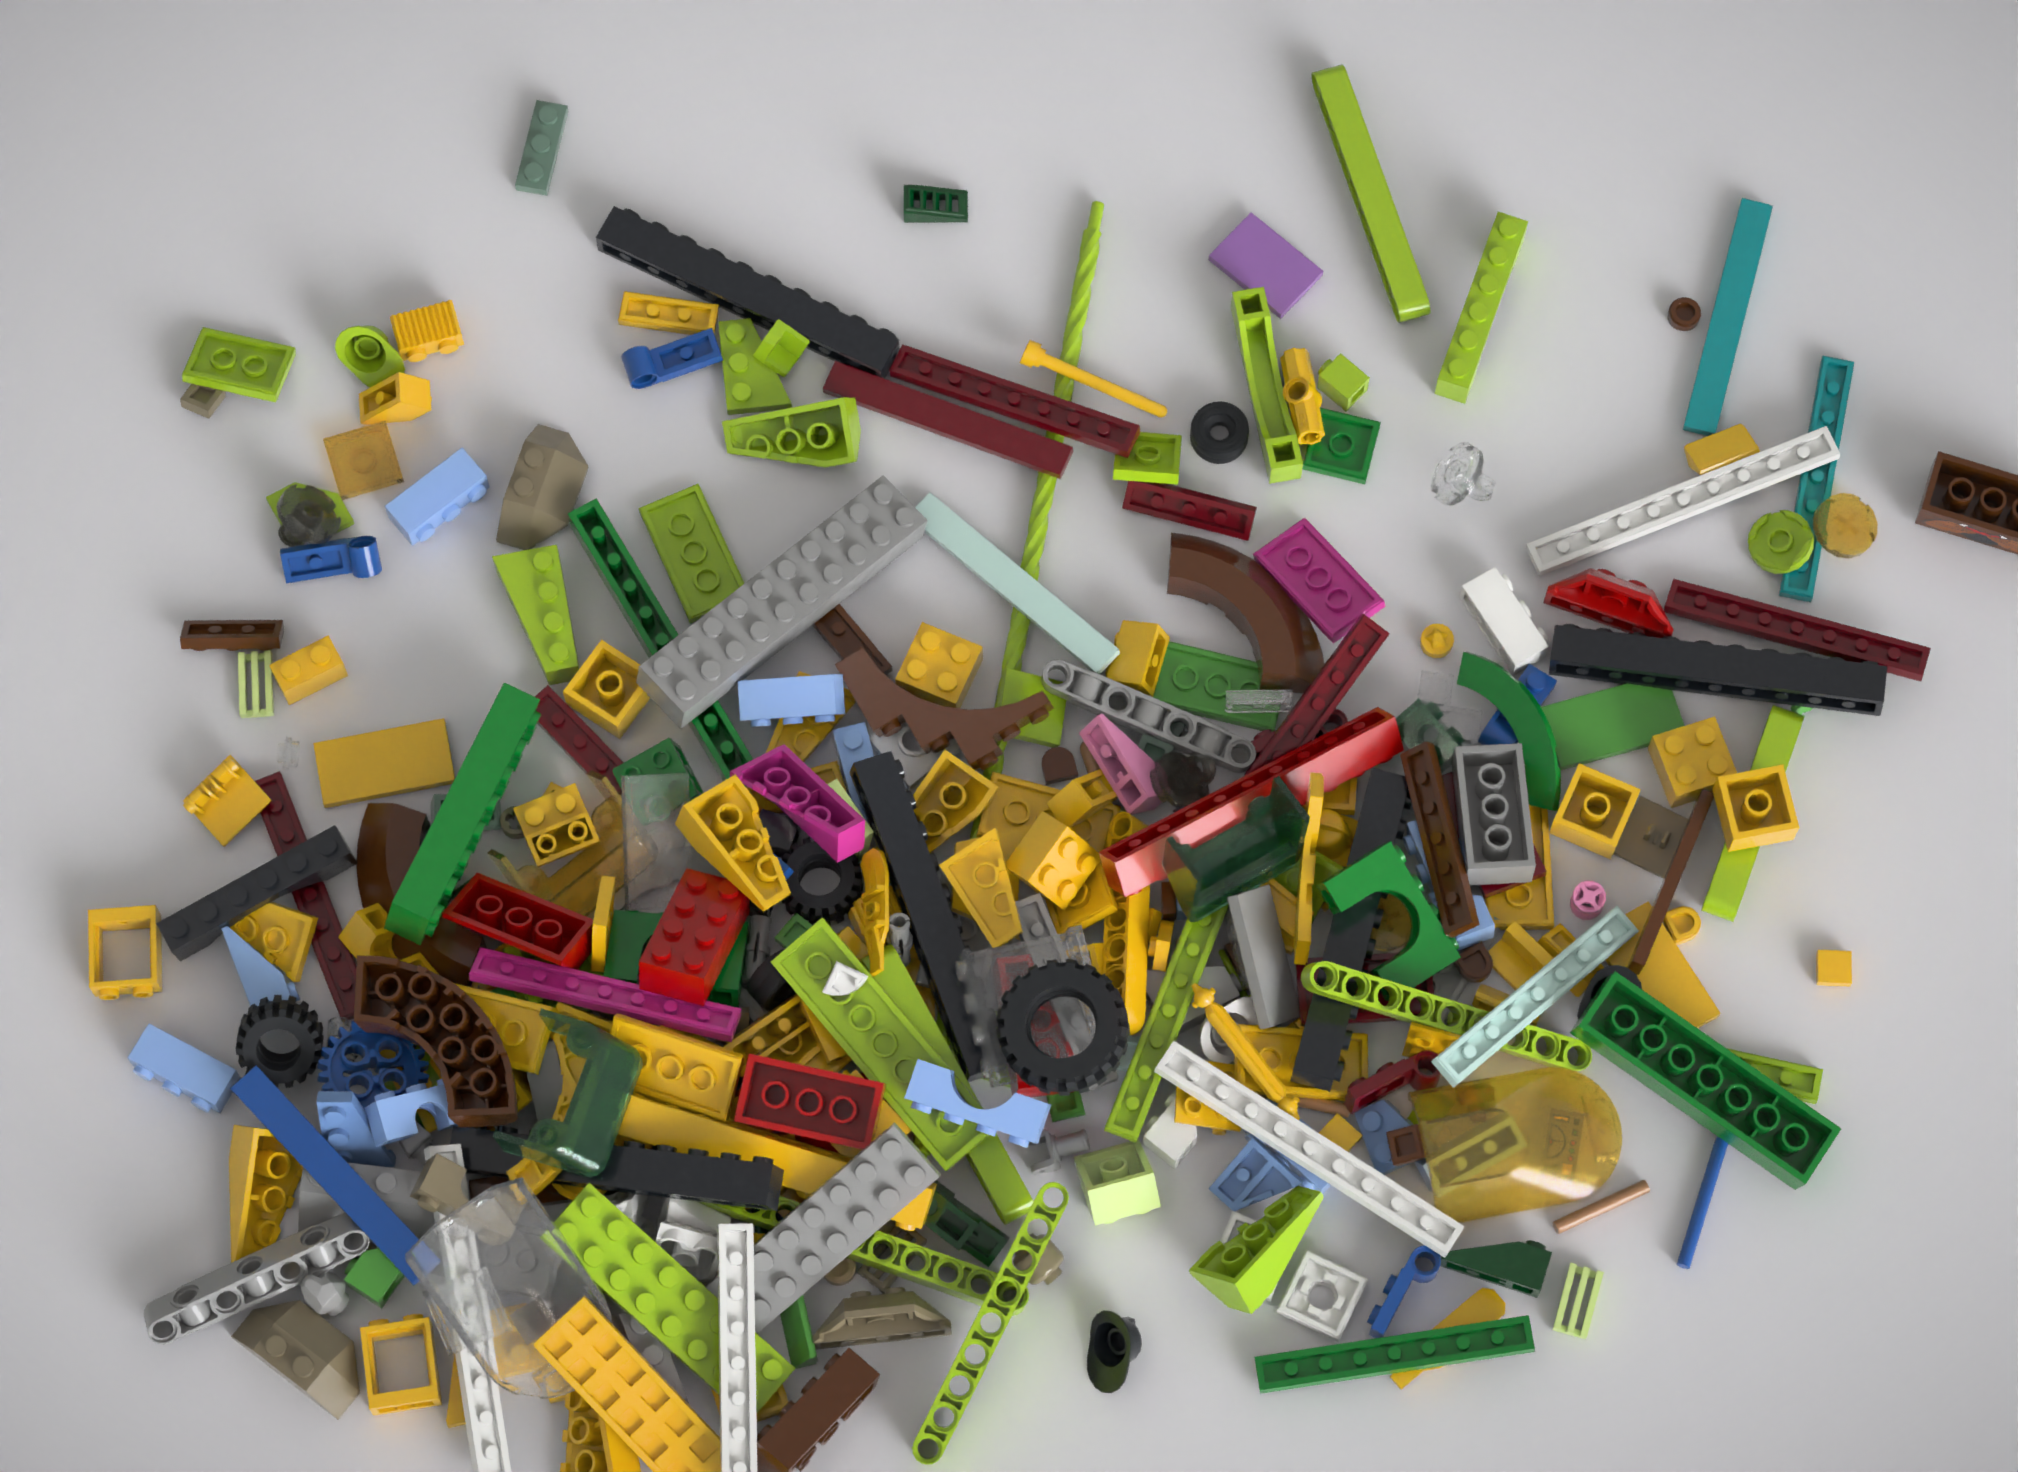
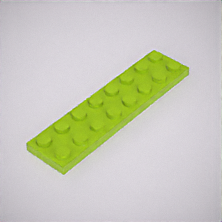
M824 918L818 920L771 961L772 965L869 1080L886 1084L885 1100L945 1171H948L989 1136L975 1130L978 1123L965 1119L963 1125H959L943 1119L945 1114L943 1111L932 1108L931 1113L928 1114L910 1108L913 1101L904 1097L917 1059L949 1070L951 1069ZM836 961L869 976L858 990L853 993L850 992L848 995L832 996L822 992ZM954 1073L956 1088L961 1097L969 1105L978 1109H984Z
M588 1183L541 1236L720 1396L718 1298L594 1186ZM755 1332L757 1414L796 1368Z

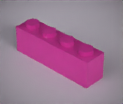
M785 744L730 771V777L736 774L744 785L776 804L837 863L864 849L865 819Z

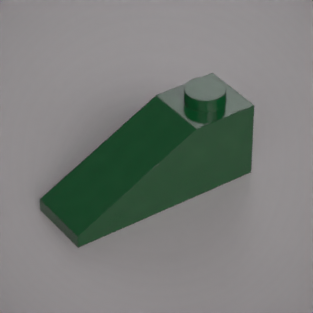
M1527 1240L1526 1243L1518 1241L1449 1251L1445 1258L1441 1256L1440 1266L1537 1298L1542 1288L1552 1252L1545 1250L1546 1246L1536 1241Z

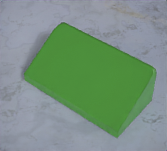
M802 1295L780 1314L790 1362L796 1369L815 1365L818 1362L805 1300Z

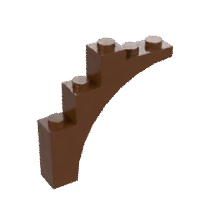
M864 648L835 664L839 673L843 674L844 682L873 732L878 737L894 735L902 729L901 724L907 722L920 747L926 754L931 751L938 753L950 745L949 741L954 738L974 770L978 768L985 770L998 762L997 757L1003 754L997 743L998 741L1003 740L1006 742L1020 734V728L1030 722L1032 725L1040 723L1049 716L1048 712L1054 709L1044 691H1040L1019 702L996 708L967 710L941 706L918 698L896 685L879 669Z

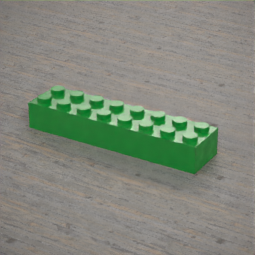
M503 683L392 901L384 929L420 946L426 935L433 936L439 924V918L443 910L447 908L454 894L453 890L457 882H460L468 866L471 854H474L478 847L485 826L489 825L498 800L502 799L510 782L509 779L512 773L516 771L523 756L522 753L526 745H529L535 733L536 725L541 717V713L536 711L540 699L507 683Z
M1616 971L1605 979L1570 1032V1034L1794 1190L1807 1183L1841 1130L1839 1126Z

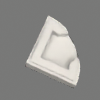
M836 961L822 992L832 996L848 995L850 992L853 993L858 990L869 976Z

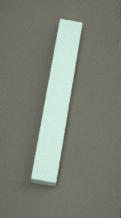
M929 492L915 507L928 520L925 528L927 535L1090 671L1101 674L1120 654L1119 649L932 493Z
M1616 906L1431 1061L1432 1064L1454 1088L1631 939L1639 930L1622 910Z

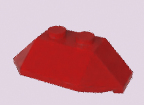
M1589 568L1549 585L1543 602L1544 604L1626 633L1639 632L1649 637L1662 638L1672 636L1674 631L1653 590L1647 588L1640 581H1626L1617 578L1614 573L1606 569L1595 570Z

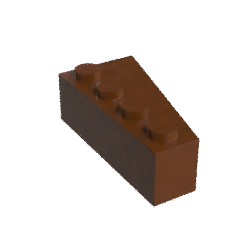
M848 1348L841 1356L838 1353L834 1354L823 1368L826 1372L819 1379L812 1377L801 1390L802 1397L796 1403L790 1400L779 1412L778 1417L780 1419L772 1427L767 1424L758 1433L757 1472H792L795 1468L801 1472L816 1452L817 1447L815 1445L818 1442L821 1445H825L838 1429L840 1423L837 1421L840 1418L846 1421L875 1389L880 1373L851 1348Z

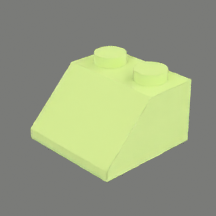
M1137 1139L1136 1143L1129 1141L1073 1157L1086 1203L1095 1225L1113 1223L1119 1218L1134 1214H1145L1152 1209L1161 1207L1154 1172L1139 1139Z

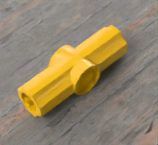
M1305 348L1288 349L1280 357L1285 382L1283 397L1289 403L1291 419L1297 434L1298 443L1300 445H1313L1321 442V438L1325 436L1320 411L1322 396L1316 390L1309 352Z

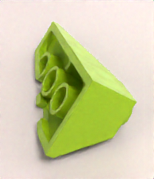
M843 397L722 421L727 453L824 468L853 463L858 460L861 427L855 398Z
M1302 1186L1295 1187L1265 1208V1216L1251 1225L1245 1222L1238 1227L1239 1234L1224 1245L1221 1241H1218L1211 1246L1189 1269L1190 1274L1227 1307L1252 1314L1275 1289L1324 1198L1322 1192Z

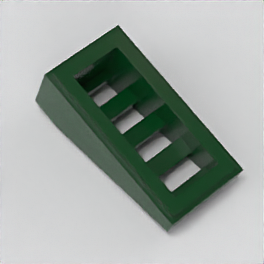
M904 185V223L968 222L967 190L923 185ZM914 200H920V208L914 207ZM926 200H933V209H926ZM939 200H945L946 211L939 210ZM952 200H958V212H952Z

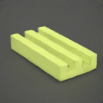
M265 650L264 653L251 651V654L238 652L239 715L241 718L274 716L273 673L269 666L273 663L271 650ZM264 661L266 709H260L259 662ZM251 662L252 710H248L246 663Z
M1570 1263L1552 1330L1586 1340L1604 1272L1590 1270L1591 1268L1585 1266L1582 1268L1577 1266V1264ZM1574 1275H1580L1581 1278L1569 1324L1565 1326L1562 1325ZM1588 1278L1594 1279L1581 1330L1575 1329Z

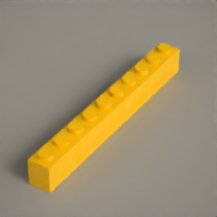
M609 1083L603 1088L593 1126L600 1128V1133L607 1137L619 1139L621 1135L634 1139V1142L645 1144L644 1148L652 1149L656 1145H667L677 1148L676 1153L688 1154V1149L693 1148L708 1151V1156L720 1158L721 1152L741 1155V1160L752 1161L753 1156L771 1158L774 1160V1165L784 1170L781 1190L784 1189V1186L797 1190L796 1194L805 1199L853 1159L846 1155L735 1122L734 1120L728 1119L724 1122ZM932 1183L891 1218V1220L896 1221L895 1226L909 1231H915V1228L922 1229L926 1222L937 1184Z

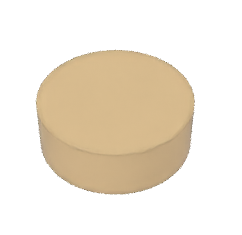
M845 1258L827 1273L824 1278L827 1282L836 1286L849 1283L856 1273L855 1261Z

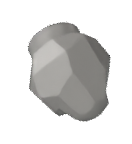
M325 1271L318 1276L308 1274L302 1279L301 1290L304 1300L318 1314L327 1313L330 1316H336L345 1309L349 1302V1295L345 1292V1282L335 1273Z

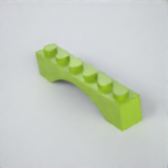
M1499 211L1497 212L1439 373L1435 389L1436 395L1466 403L1495 315L1523 244L1528 221Z
M1264 286L1234 291L1231 298V312L1269 484L1300 479L1303 461L1297 434L1286 400L1283 397V386Z

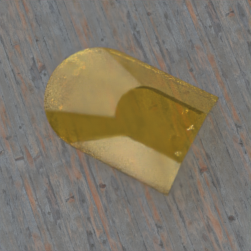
M1555 1067L1540 1068L1462 1082L1454 1088L1451 1085L1412 1091L1407 1094L1408 1101L1411 1102L1419 1123L1433 1190L1434 1207L1460 1224L1567 1204L1583 1199L1599 1189L1608 1180L1620 1157L1622 1128L1613 1102L1597 1083L1576 1071Z

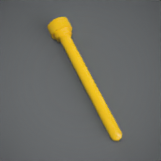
M1029 340L1019 362L1020 364L1032 368V366L1039 368L1041 365L1160 418L1166 416L1167 408L1164 405L1045 353L1046 350L1041 348L1042 344Z

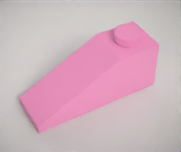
M1098 714L1079 732L1127 813L1133 815L1154 810L1174 792L1157 763L1104 714Z

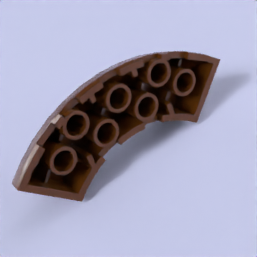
M357 955L354 1022L366 1033H382L397 1036L424 1049L434 1060L441 1072L440 1075L445 1086L448 1102V1117L459 1127L499 1126L515 1122L518 1119V1098L510 1060L497 1030L477 1003L456 984L421 965H413L390 957Z

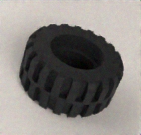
M1057 959L1047 960V965L1038 968L1037 964L1028 968L1029 973L1021 977L1018 975L1012 981L1013 987L1011 990L1005 991L1001 998L1003 1004L1001 1009H998L996 1017L998 1022V1029H996L997 1038L1009 1066L1026 1084L1038 1087L1039 1091L1048 1094L1051 1091L1058 1092L1060 1096H1068L1073 1091H1079L1081 1094L1090 1091L1088 1087L1096 1083L1101 1085L1107 1080L1106 1076L1111 1071L1115 1072L1119 1067V1060L1122 1055H1125L1128 1047L1127 1038L1130 1035L1128 1014L1118 989L1113 986L1112 981L1105 974L1101 975L1098 973L1095 967L1087 963L1083 966L1078 964L1077 960L1066 959V963H1058ZM1058 997H1073L1081 1000L1090 1008L1095 1018V1034L1092 1042L1081 1053L1068 1058H1053L1046 1055L1035 1045L1031 1035V1022L1036 1011L1046 1002Z

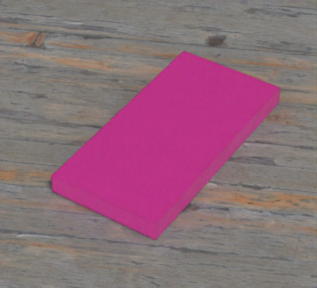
M1303 518L1253 553L1254 560L1276 580L1293 602L1333 644L1348 633L1361 614H1365L1370 618L1385 607V601L1306 518Z

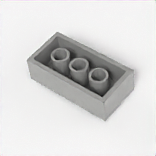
M1522 743L1455 747L1451 765L1460 848L1469 884L1486 885L1532 882L1536 863Z

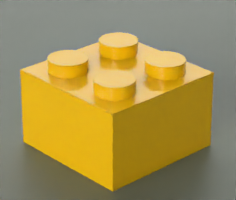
M922 622L895 678V684L923 700L945 707L961 708L983 661V647Z
M602 639L563 690L565 702L569 707L618 739H621L650 700V697L636 683L640 664Z
M1715 716L1654 735L1648 746L1649 754L1671 808L1696 801L1703 789L1713 793L1712 788L1718 776L1737 773Z
M1579 763L1549 833L1611 860L1641 789Z
M1784 765L1717 777L1712 791L1728 852L1794 839L1799 829V824Z
M1042 811L1005 863L1007 869L1036 893H1040L1043 898L1065 911L1101 859L1098 851L1073 830Z

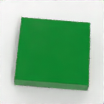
M1320 407L1325 436L1321 438V442L1313 445L1308 444L1302 469L1365 485L1381 422Z

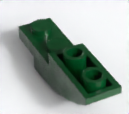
M937 1180L933 1183L937 1185L925 1225L958 1251L962 1248L989 1267L1010 1237L954 1198L955 1193Z

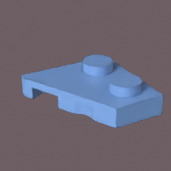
M1385 1099L1354 1113L1374 1169L1386 1175L1408 1165H1393L1386 1132L1414 1125L1409 1119H1405L1400 1114V1111L1389 1100ZM1425 1138L1428 1155L1439 1151L1437 1145Z
M1253 1137L1209 1187V1190L1232 1211H1237L1297 1187L1304 1181L1256 1137Z

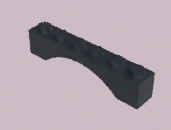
M334 825L156 924L170 951L179 961H182L211 945L223 934L221 928L226 926L230 928L262 906L303 887L329 880L358 863L343 835Z

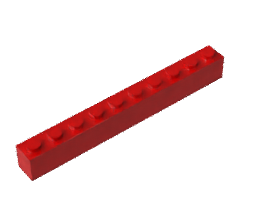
M1376 707L1098 852L1108 886L1124 897L1138 894L1144 887L1153 882L1168 878L1172 872L1184 866L1195 864L1199 858L1210 852L1221 850L1229 842L1241 836L1250 835L1256 828L1267 822L1276 821L1286 812L1306 805L1310 773H1321L1324 776V792H1331L1343 782L1351 778L1360 777L1366 770L1390 761L1393 756L1404 751L1395 716Z

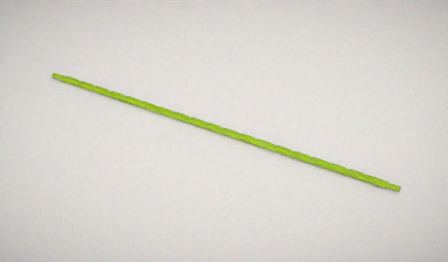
M1099 201L1092 202L1088 226L1083 231L1079 261L1071 295V305L1067 316L1063 347L1060 355V360L1076 367L1078 366L1082 346V329L1087 319L1091 297V282L1095 275L1099 254V238L1102 234L1100 226L1104 203ZM1057 373L1054 396L1071 402L1074 380ZM1046 430L1045 437L1061 443L1064 442V436ZM1039 471L1037 488L1033 497L1029 518L1028 535L1020 566L1036 581H1038L1039 560L1044 550L1048 529V513L1053 502L1057 480L1056 477ZM1014 606L994 708L998 707L1002 672L1006 668L1021 671L1022 653L1026 646L1030 620ZM1000 740L997 742L1003 754L997 757L998 762L983 770V776L990 780L992 772L1002 774L1004 750L1008 741ZM981 815L974 819L970 839L978 838L976 834ZM937 1012L936 1024L949 1046L950 1041L940 1014ZM914 1134L913 1143L927 1158V1156H930V1152Z

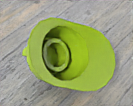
M369 325L348 327L337 337L335 350L338 358L369 388L398 372L405 373L403 359L389 344L387 336L379 328Z

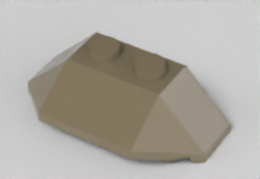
M538 424L525 439L503 498L496 537L498 543L522 550H529L568 526V513L574 510L589 468L568 432Z
M903 1287L889 1288L885 1290V1294L871 1295L870 1291H858L851 1293V1298H844L813 1335V1343L815 1344V1349L819 1350L952 1335L951 1321L915 1292H906Z
M300 1300L253 1309L231 1336L236 1342L337 1420L340 1419L360 1394L354 1342Z

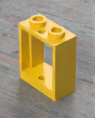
M156 905L88 910L89 988L95 997L99 996L102 1000H115L119 998V995L133 994L134 997L146 998L153 996V992H163L162 935L156 924L161 921V913ZM150 928V978L103 981V931Z
M410 1314L404 1316L403 1321L389 1323L388 1319H377L368 1322L366 1327H360L369 1409L373 1415L442 1405L434 1330L429 1317L424 1318L423 1314ZM423 1334L429 1386L380 1393L374 1342Z

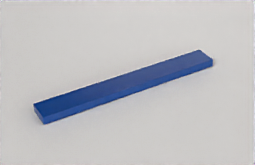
M257 1066L253 1067L230 1088L413 1286L440 1263Z

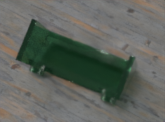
M1280 776L1273 779L1269 796H1259L1248 805L1249 810L1244 821L1193 849L1190 844L1181 845V843H1177L1172 836L1166 839L1162 865L1179 905L1190 922H1197L1226 906L1229 896L1257 888L1284 873L1300 859L1310 816Z
M541 1008L539 1016L548 1029L566 1035L569 1050L574 1055L587 1060L563 1122L554 1119L540 1120L533 1126L528 1140L496 1130L493 1138L504 1152L585 1177H593L600 1174L607 1164L642 1069V1057L635 1047L591 1023Z

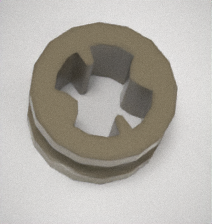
M512 806L503 811L500 818L501 827L507 837L521 839L524 838L520 826L517 825L518 829L516 830L511 829L508 822L510 818L514 820L513 816H516L513 808L517 806Z

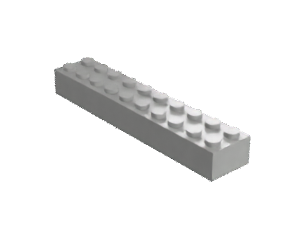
M884 475L642 663L638 669L636 683L682 729L734 688L738 681L744 680L922 539L928 520Z

